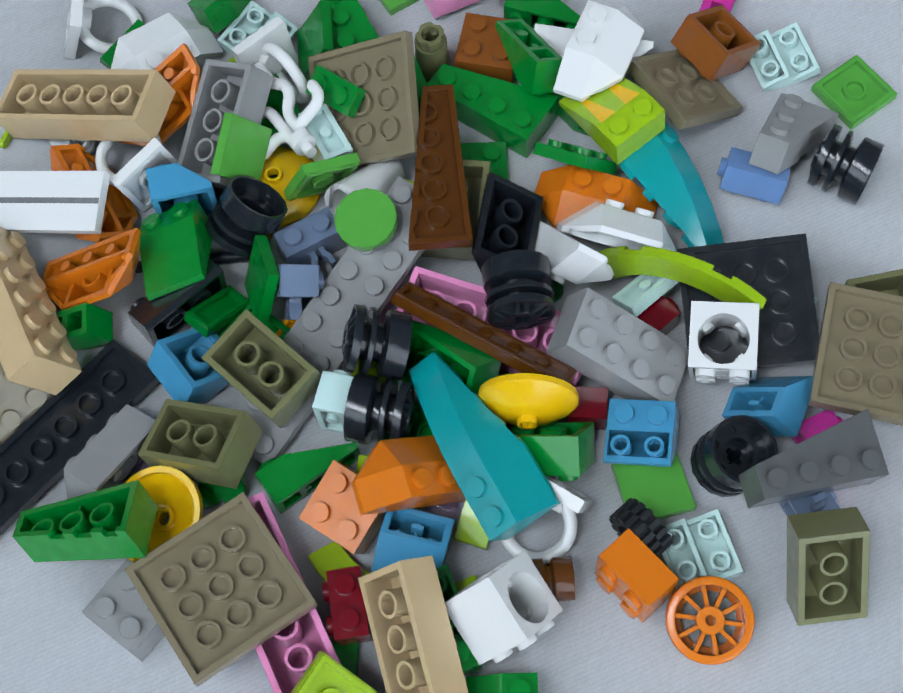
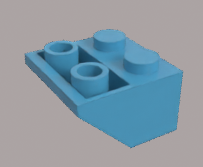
M813 376L760 377L756 381H750L749 385L733 387L722 417L727 419L731 416L747 415L758 419L766 425L773 436L797 437L808 407Z
M610 399L603 462L609 464L671 467L678 447L680 413L676 401Z
M415 509L386 512L379 533L371 573L401 560L433 555L436 568L444 566L452 540L455 520Z

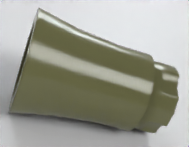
M432 22L420 25L414 39L415 58L426 83L430 81L442 64L453 66L448 53L444 29L441 25H435Z

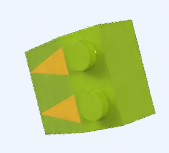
M623 78L621 82L602 92L591 95L590 98L583 102L564 97L559 101V105L617 165L665 129V109L643 88L626 78Z

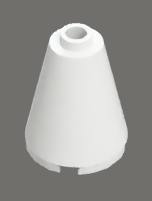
M399 160L369 164L334 183L326 190L324 196L326 206L329 209L332 207L336 212L338 205L344 197L353 191L365 188L379 190L386 194L398 176L404 179L405 173Z

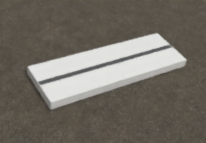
M0 171V227L18 233L101 234L110 174L106 171Z

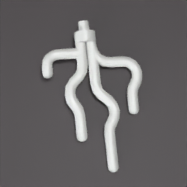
M257 62L254 65L274 76L262 62ZM274 76L271 89L280 90L283 93L282 111L284 119L272 107H265L262 119H269L278 130L277 133L270 137L265 161L282 143H288L297 155H305L307 158H312L316 155V139L306 128L319 112L324 102V91L316 80L311 79L307 82L306 87L312 94V99L299 117H297L294 111L295 90L292 84L286 79Z

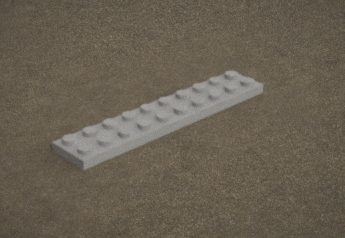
M399 176L386 193L396 207L399 220L396 233L384 246L380 245L374 248L375 250L360 251L348 247L324 281L323 290L319 291V297L311 299L283 339L286 344L317 369L321 375L323 370L333 372V370H341L343 368V354L341 351L343 333L354 304L364 305L365 320L370 307H376L379 316L424 251H409L408 239L413 184ZM317 390L282 428H279L246 397L243 396L234 409L246 411L263 430L252 458L263 464L265 461L271 458L276 459L284 453L313 411L312 405Z

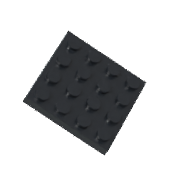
M806 233L677 249L679 253L714 265V271L729 279L732 276L739 278L767 299L763 309L759 310L757 368L815 362L819 332ZM680 282L687 349H689L691 301H722L700 289ZM720 326L716 327L709 334L704 335L699 349L702 354L706 353L713 362L728 364L734 362L741 353L745 354L749 344L747 339L742 337L735 328Z

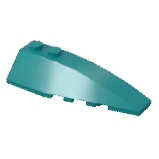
M665 121V129L619 165L630 180L636 177L645 187L642 194L649 202L655 200L665 210L662 217L668 224L684 232L681 239L688 247L724 243L719 223L702 180L685 148L678 140L677 132L669 127Z
M432 352L409 370L417 397L440 451L490 541L509 540L561 503L527 444L520 437H516L505 426L506 423L484 405V401L463 383V379L436 352Z

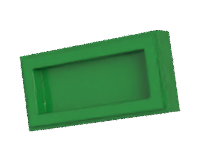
M228 285L223 290L218 291L185 312L184 321L208 338L231 323L250 301Z

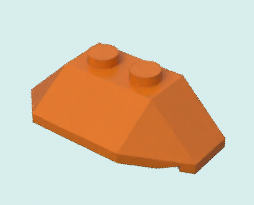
M185 43L180 45L154 69L175 90V95L158 133L162 143L189 120L199 86L200 67ZM116 141L118 143H124L141 147H145L149 143Z
M80 144L51 146L52 171H97L95 156L85 152L86 149ZM109 184L101 234L75 235L77 239L100 242L131 230L139 216L130 199L117 187Z
M571 164L541 172L534 192L543 197L541 211L553 228L557 227L558 222L596 201L605 204L607 198L625 203L623 209L635 212L636 207L653 211V218L658 207V203L655 200L648 201L642 194L643 190L632 180Z
M136 227L47 262L42 280L46 285L45 290L48 296L61 310L86 302L91 304L111 297L132 283L136 275L135 271L140 256L141 231Z
M433 435L380 440L376 443L359 473L351 482L360 515L459 503L466 500Z

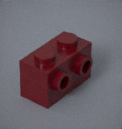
M360 565L326 571L327 581L322 582L323 599L325 603L330 602L331 616H326L328 636L334 637V640L340 646L374 641L358 578L365 576V572Z

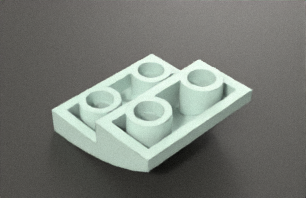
M252 0L239 17L217 39V42L222 49L233 55L231 51L233 47L277 16L285 22L290 38L296 34L298 27L276 11L273 15Z
M797 22L772 34L767 29L754 36L761 45L749 62L763 91L787 87L821 73L820 67Z
M718 509L687 521L684 518L665 526L668 529L667 533L672 537L673 544L662 555L667 567L679 578L675 588L697 576L712 575L728 580L744 574Z

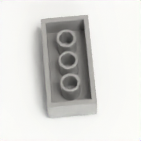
M206 59L177 163L211 181L214 188L225 189L230 180L210 173L224 113H233L261 125L274 76L252 64Z
M585 288L567 296L546 353L624 399L674 401L688 361L689 349L592 289Z

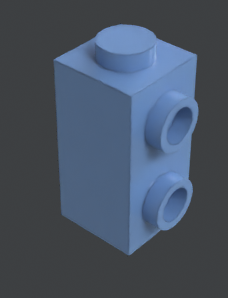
M731 147L728 158L722 157L718 167L717 175L722 176L719 188L734 194H741L763 202L779 205L788 184L790 167L779 174H775L749 164L752 152Z

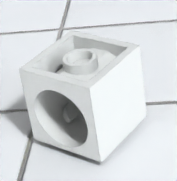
M691 301L688 355L690 378H696L697 383L714 384L716 379H729V384L749 385V380L756 381L760 303ZM729 326L735 328L742 337L747 339L749 347L745 354L741 353L732 363H715L706 353L702 354L699 349L705 334H709L716 327Z
M526 551L521 552L480 576L445 601L448 616L479 665L490 659L498 663L513 653L511 648L517 647L521 651L537 640L535 633L539 636L555 625L552 619L563 611Z

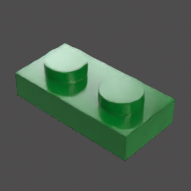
M317 64L311 79L316 80L324 91L323 103L348 117L354 118L366 90L325 66ZM306 89L305 92L308 93V94H310V95L312 96V94L310 93V91H309L308 89Z

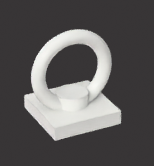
M70 0L63 58L75 60L79 37L88 47L102 54L113 45L112 43L98 40L90 33L93 10L100 7L118 9L127 15L132 25L138 19L143 22L139 12L125 0H86L85 2L84 0Z
M278 16L231 49L236 63L255 65L257 62H262L272 74L276 73L279 78L286 79L291 83L285 76V73L288 72L296 85L295 87L292 84L295 90V102L305 104L310 100L311 95L305 92L307 80L297 65L298 57L285 22Z
M158 134L157 138L154 137L115 174L109 169L107 157L110 148L116 141H100L95 155L97 171L108 172L110 174L109 184L117 187L138 208L145 212L152 206L146 169L160 164H173L178 161L164 148Z
M546 476L561 502L552 509L563 516L564 529L560 540L552 548L541 552H534L523 548L515 540L514 536L509 540H501L506 550L513 557L526 551L530 559L542 558L547 564L553 557H563L571 548L577 533L576 513L588 512L594 500L554 476Z

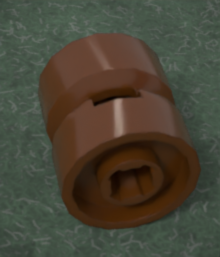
M571 556L553 557L547 564L542 558L531 559L557 601L575 600V579Z

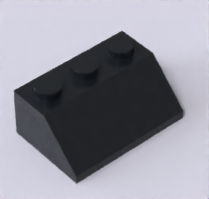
M492 172L487 175L471 251L481 274L483 263L492 256L512 250L534 251L543 202L542 196Z
M209 260L205 279L151 301L145 297L136 300L132 304L131 310L127 312L131 322L154 347L156 341L174 335L188 324L184 321L185 312L227 287L224 272L219 265Z

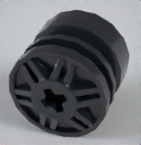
M835 124L830 133L822 139L813 157L807 184L815 187L820 176H826L821 190L826 192L834 180L840 182L837 197L856 205L881 155L884 144L865 137L859 146L854 148L851 146L854 132L849 130L842 143L838 141L842 127Z
M237 175L230 179L220 197V202L216 203L213 211L210 213L206 221L207 232L225 250L238 256L250 258L255 235H266L270 242L273 232L280 226L288 208L285 200L270 185L250 176Z
M512 250L492 256L483 263L481 269L483 288L487 294L485 304L487 306V320L490 325L505 330H524L545 324L555 316L554 292L550 287L552 282L550 262L546 255L533 250Z
M354 304L350 317L346 322L342 339L343 371L353 373L359 359V374L366 375L372 361H375L377 377L401 380L407 364L411 343V313L388 310L383 322L378 323L376 307H370L365 320L364 305Z
M355 374L349 388L344 412L343 433L345 441L367 445L372 440L375 431H377L378 442L380 440L408 438L415 415L413 382L403 381L398 391L397 380L390 379L383 393L381 392L380 377Z
M747 415L731 416L717 424L697 440L692 448L690 458L692 473L698 483L709 493L721 497L737 496L743 492L738 475L778 454L776 439L770 429L761 421Z

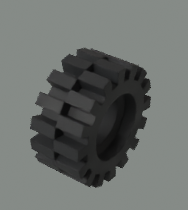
M629 498L609 517L610 523L613 524L612 528L618 532V537L629 528L657 557L673 544L671 535L667 533L668 529L661 525L662 521L653 515V511L647 510L645 504L639 503L635 498Z

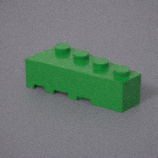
M323 0L330 2L334 50L379 38L358 0Z
M442 64L427 83V86L453 84L457 120L496 142L505 141L508 149L525 158L529 156L535 147V143L541 140L558 117L559 96L550 93H545L543 96L531 95L522 85L447 64Z
M139 480L22 511L12 537L33 562L146 558L158 506Z

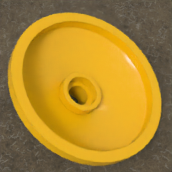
M277 147L264 162L260 179L276 190L286 202L288 210L278 228L290 226L307 217L316 207L321 194L287 201L284 194L285 188L301 165L312 163L313 161L305 155H297L292 148ZM272 175H278L274 179L269 178Z
M515 373L494 377L484 382L478 391V396L494 415H498L504 422L522 429H534L556 422L574 411L579 402L578 391L570 383L556 377L534 373Z
M152 466L137 472L125 482L139 480L158 506L147 554L203 518V502L197 485L188 475L178 469L169 466ZM170 515L169 522L165 525V518ZM128 558V559H130L132 562H136V561L139 560L140 558Z

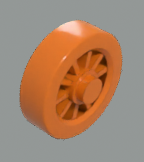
M702 575L683 582L672 593L665 610V625L670 640L685 657L697 663L717 665L731 661L745 650L754 632L755 617L750 600L736 584L722 577ZM707 591L718 593L713 605H709ZM701 592L703 606L701 607L690 598ZM725 596L732 604L719 610L720 603ZM686 601L697 610L695 615L681 613ZM735 610L737 621L724 618V615ZM681 618L694 620L695 624L683 630ZM724 625L736 626L731 637L723 630ZM700 629L701 631L695 643L686 636ZM720 632L727 641L717 646L715 634ZM706 634L710 635L712 647L701 646Z

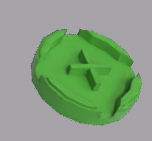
M368 188L353 191L344 197L338 205L334 217L336 231L343 242L354 250L360 251L375 250L374 248L387 244L396 233L399 221L396 207L391 199L379 190Z

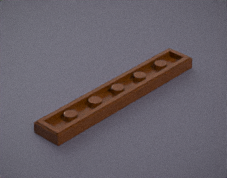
M411 282L406 283L393 294L392 304L521 373L548 375L571 383L575 378L576 369Z

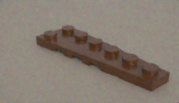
M453 84L423 86L408 239L409 251L472 246L473 238Z

